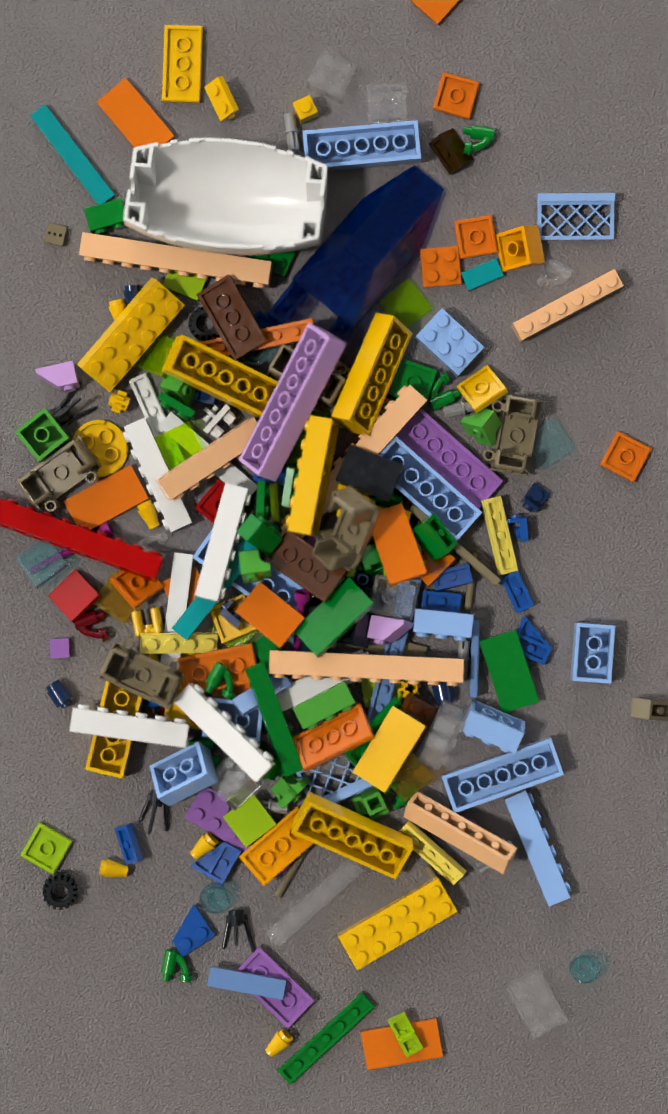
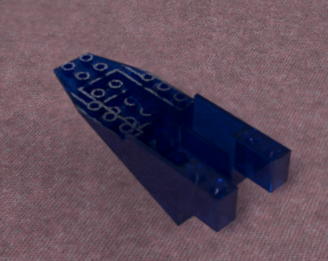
M414 165L363 197L294 275L292 283L268 311V318L277 325L287 324L310 294L337 315V319L327 331L343 342H346L423 246L444 189Z

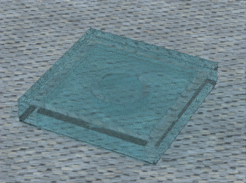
M554 417L537 428L532 455L542 470L575 449Z
M38 541L15 558L37 589L68 567L55 546L42 541Z

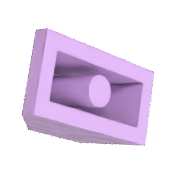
M73 361L35 369L36 374L41 380L61 392L69 393L75 391L76 388H80L76 366Z
M371 615L367 638L374 639V643L385 645V642L393 643L410 630L414 623Z

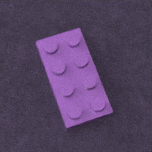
M260 946L236 970L286 980L283 1000L258 995L254 996L287 1028L315 1001Z

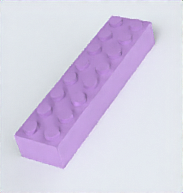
M308 323L239 458L240 462L258 476L275 482L346 345L345 342L327 330Z

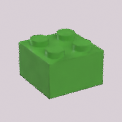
M46 408L42 409L15 431L40 463L71 440Z

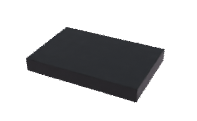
M350 444L335 480L390 502L404 466Z

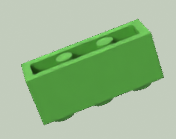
M342 681L293 707V710L303 729L308 728V730H311L319 725V721L323 719L328 721L334 718L336 712L350 710L353 708L352 704L355 701L346 683Z

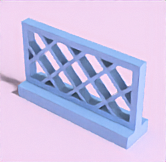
M537 193V225L541 240L614 239L615 193ZM542 205H550L555 211L546 218L542 214ZM564 205H569L574 210L567 218L559 212ZM583 205H588L593 210L586 218L578 212ZM602 205H610V213L603 218L597 210ZM556 213L564 220L557 228L549 221ZM575 213L583 219L576 228L568 221ZM594 213L602 219L595 228L587 221ZM585 222L593 229L587 236H583L578 231ZM604 222L610 227L609 235H601L597 231ZM548 223L554 231L549 236H541V228ZM565 223L573 229L568 236H563L559 231Z
M337 756L334 762H326L332 764L329 775L318 772L321 765L316 770H309L315 774L312 782L308 784L310 785L309 790L307 786L303 790L307 796L308 792H311L312 787L323 790L321 797L338 804L374 786L364 779L359 780V776L351 784L345 782L344 779L347 771L353 772L352 769H349L351 762L348 761L346 767L336 764ZM335 766L345 769L341 780L331 776ZM305 770L296 773L298 778H302L301 773L305 772ZM317 774L328 777L324 788L314 785ZM330 779L340 782L338 790L333 792L326 789Z

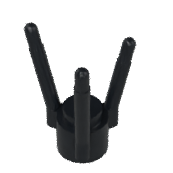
M75 390L69 392L62 403L55 408L56 412L52 416L61 426L65 423L69 425L73 421L95 411L97 406L70 417L72 416L70 410L81 401V398L78 397L68 407L65 406L76 392Z
M151 789V794L148 793L146 803L138 819L141 822L149 804L153 805L148 834L152 832L157 806L162 807L163 803L157 798L156 790ZM163 803L165 831H168V805Z
M229 910V915H226L222 949L226 947L230 923L231 926H234V944L238 946V926H242L243 922L253 953L255 947L247 921V914H244V910Z

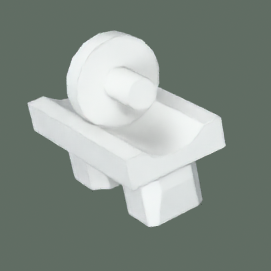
M216 405L211 410L205 407L203 410L207 414L203 420L207 423L211 417L213 419L203 430L208 435L211 434L218 439L225 432L218 426L220 421L223 419L230 426L237 418L230 411L231 408L228 405H225L217 415H214L219 410Z

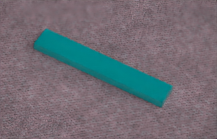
M45 104L30 115L97 204L108 202L115 196Z
M244 538L234 549L236 550L235 559L233 562L230 561L228 568L231 569L229 580H225L223 586L226 588V591L241 574L239 552L258 550ZM196 597L172 629L185 640H188L217 602Z

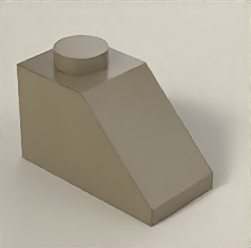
M632 698L630 717L668 721V701Z

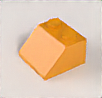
M523 225L495 234L502 272L545 263L538 225Z

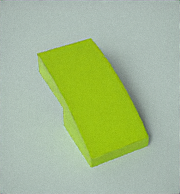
M405 1011L387 1020L406 1057L424 1049Z

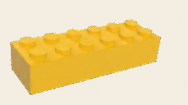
M151 277L77 365L110 393L185 305L160 282Z
M375 313L337 404L334 407L331 417L351 433L365 436L370 435L413 334L395 316Z
M184 335L176 336L161 372L259 419L278 384V381Z
M310 415L309 420H306V438L301 443L303 454L297 464V469H299L298 477L294 480V489L296 490L295 495L291 497L290 501L292 511L291 516H288L286 522L288 531L314 537L320 531L340 423L333 419Z
M106 681L100 707L109 708V712L116 713L117 710L128 711V715L136 716V712L140 713L143 698ZM93 735L85 770L123 779L133 740Z
M308 792L292 821V834L395 880L413 850V840L411 837L312 792Z
M438 876L341 931L338 933V938L356 969L359 970L458 911Z

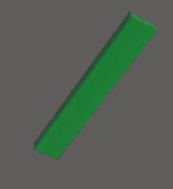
M259 662L245 668L284 776L288 777L304 770L264 662Z
M361 992L280 1066L277 1071L291 1085L365 1017L375 1005Z

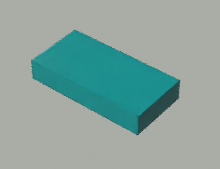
M496 258L461 273L468 291L504 276Z

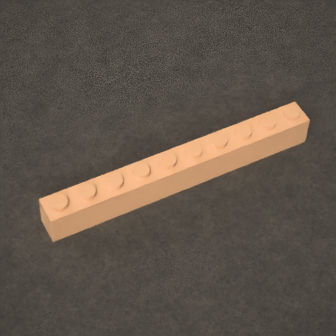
M82 232L79 255L84 257V261L95 262V259L103 260V264L114 265V262L122 263V267L133 268V265L140 266L141 270L151 271L152 268L159 269L160 273L170 274V271H176L179 276L189 277V274H195L198 279L208 280V277L216 278L215 281L229 274L236 285L246 286V283H252L253 287L264 289L265 286H270L273 268L271 261L197 251Z
M404 385L397 393L399 397L395 402L391 400L384 407L386 412L382 416L378 414L370 435H359L360 440L357 444L352 443L351 445L379 455L428 400L411 385L408 387ZM339 457L333 464L335 468L330 473L323 515L329 510V503L333 500L332 492L336 491L338 484H343L335 479L344 458ZM287 514V516L281 521V523L283 524L281 527L282 530L284 528L288 529V527L286 526V522L290 514ZM292 532L301 539L305 536L303 534Z
M270 650L269 674H273V678H284L285 674L292 675L293 679H304V675H309L314 680H323V676H331V680L342 681L343 677H350V681L362 682V678H370V682H381V679H389V683H400L401 680H408V684H420V681H428L427 685H439V681L447 682V686H458L459 682H463L464 659L345 653H324L318 658L313 652Z

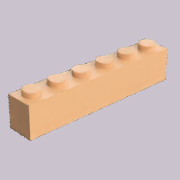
M613 269L514 322L511 327L518 340L522 342L620 290L624 285L616 270Z
M248 418L156 479V483L167 500H178L184 496L183 492L188 488L193 490L200 485V480L211 478L216 474L215 470L220 467L222 469L226 468L231 464L230 460L237 457L239 459L257 425L255 418Z
M418 791L415 792L407 803L404 813L406 819L489 867L504 874L512 863L517 850L513 845Z

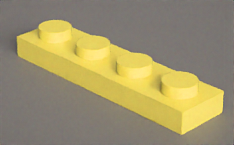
M501 496L481 500L498 575L518 571Z
M194 632L188 640H185L178 633H140V653H204L217 650L218 634L216 632Z
M410 820L398 830V832L412 838L413 850L452 885L467 872Z

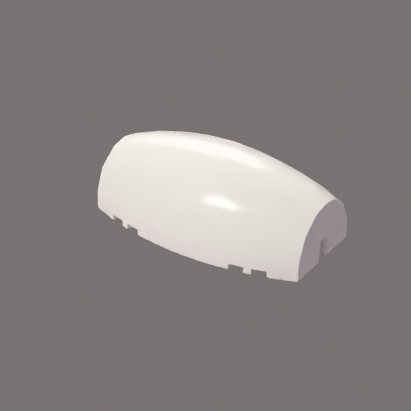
M189 138V141L177 142V140H170V143L158 144L157 142L134 148L129 177L131 189L127 191L123 217L125 226L168 244L218 254H276L321 245L328 187V168L326 165L306 156L303 158L295 155L294 152L289 150L286 152L276 149V146L236 139Z

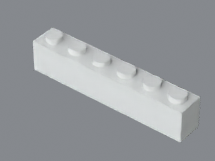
M144 417L124 426L125 432H123V436L127 443L131 442L133 449L130 451L134 460L138 459L141 466L138 469L142 478L146 477L149 484L146 487L149 494H154L157 500L154 502L158 513L162 512L165 518L162 520L165 529L175 532L193 524L182 498L176 501L174 499L167 500L155 481L167 473L169 469L166 466L146 418Z
M225 483L195 596L217 603H219L220 599H224L226 588L223 586L225 580H229L231 569L228 568L230 561L233 562L235 559V542L239 543L241 537L237 530L240 528V524L245 522L246 513H244L246 505L249 506L251 494H249L247 488Z
M363 649L352 653L369 655L368 651L364 652ZM304 675V679L295 681L292 678L288 679L292 687L278 695L277 699L281 710L285 711L342 681L346 685L355 681H350V677H343L342 681L331 680V676H323V680H314L312 676Z
M188 684L173 702L255 782L260 781L275 765L272 761L273 757L266 751L262 752L258 748L260 746L259 743L253 738L249 739L245 735L246 731L239 724L235 725L231 721L232 717L226 711H220L217 708L218 703L211 697L207 698L203 694L205 691L198 684Z
M78 704V707H74L72 710L70 731L186 748L190 723H186V719L174 718V721L166 720V716L155 715V718H148V714L136 712V716L128 715V711L117 710L116 713L109 712V708L97 707V710H92L89 705Z

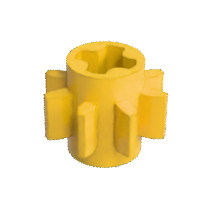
M118 390V393L112 392L108 405L112 406L111 411L119 414L121 410L127 411L131 398L127 397V392Z
M408 680L400 682L401 686L397 691L403 692L402 698H405L408 693L420 695L417 691L421 687L420 684H410L413 685V688L409 692L405 690V687H408Z

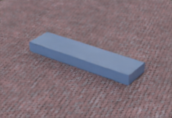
M473 620L470 697H478L479 620Z
M210 966L207 986L283 1000L286 980Z

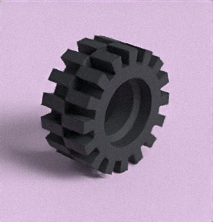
M198 307L189 316L188 326L190 332L196 339L202 341L218 338L219 334L214 325L209 331H203L199 328V320L202 317L209 316L204 307Z
M56 872L54 876L51 874L45 880L43 896L44 901H47L49 907L52 905L53 909L59 907V910H63V907L67 909L70 904H74V900L77 899L78 889L74 877L71 878L70 874L64 875L65 872H61V874ZM56 885L66 886L68 892L64 897H57L53 894V888Z

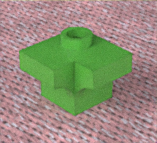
M166 375L160 384L165 394L187 407L190 406L195 398L196 388L174 377Z
M484 408L477 414L475 413L468 417L464 416L460 421L467 435L474 436L478 443L492 447L496 443V431L501 422L494 410Z
M258 550L239 552L243 583L263 581L265 577H272L270 563L261 561Z
M294 775L283 776L270 790L276 795L278 799L277 804L284 809L291 801L295 803L302 796L300 792L311 781L306 776L303 778H297Z
M375 786L351 797L360 815L369 814L371 819L374 820L389 813L379 789Z

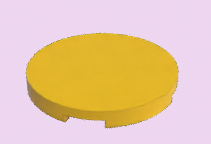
M93 420L78 428L72 440L77 435H80L101 465L96 470L100 477L110 476L124 465L128 455V443L119 427L105 420Z

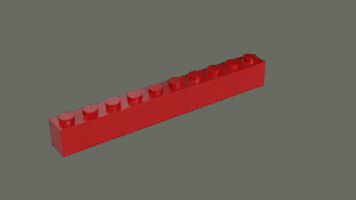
M0 499V527L157 582L164 564V559L159 552L153 550L147 552L143 550L142 546L137 544L131 546L125 544L126 541L120 538H108V535L101 531L94 533L89 531L90 528L79 524V526H75L67 519H55L54 515L48 512L41 514L36 512V509L31 506L25 505V507H22L14 500L8 499L5 501Z

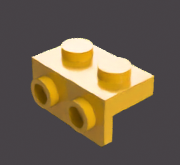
M218 76L204 88L221 122L233 119L239 108L224 77Z

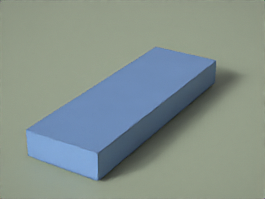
M273 675L270 676L276 696L292 687L286 676L284 678H273ZM252 688L232 699L233 704L243 717L258 708Z

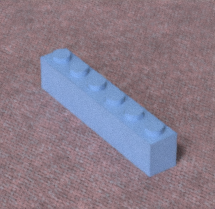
M523 789L504 797L506 806L548 906L569 899V892H572L568 882H564L562 879L563 869L560 863L556 864L555 862L556 852L553 845H548L546 839H549L546 828H541L539 821H542L539 811H534L532 803L535 802L531 792L527 793Z

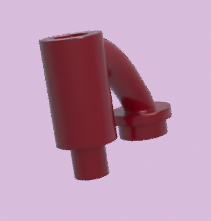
M95 610L85 613L74 622L77 631L79 630L85 636L102 639L103 642L109 639L105 628H99V632L87 628L99 623L100 619L105 618L103 610L97 613Z

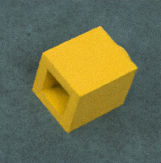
M310 94L292 103L301 125L318 117V111Z

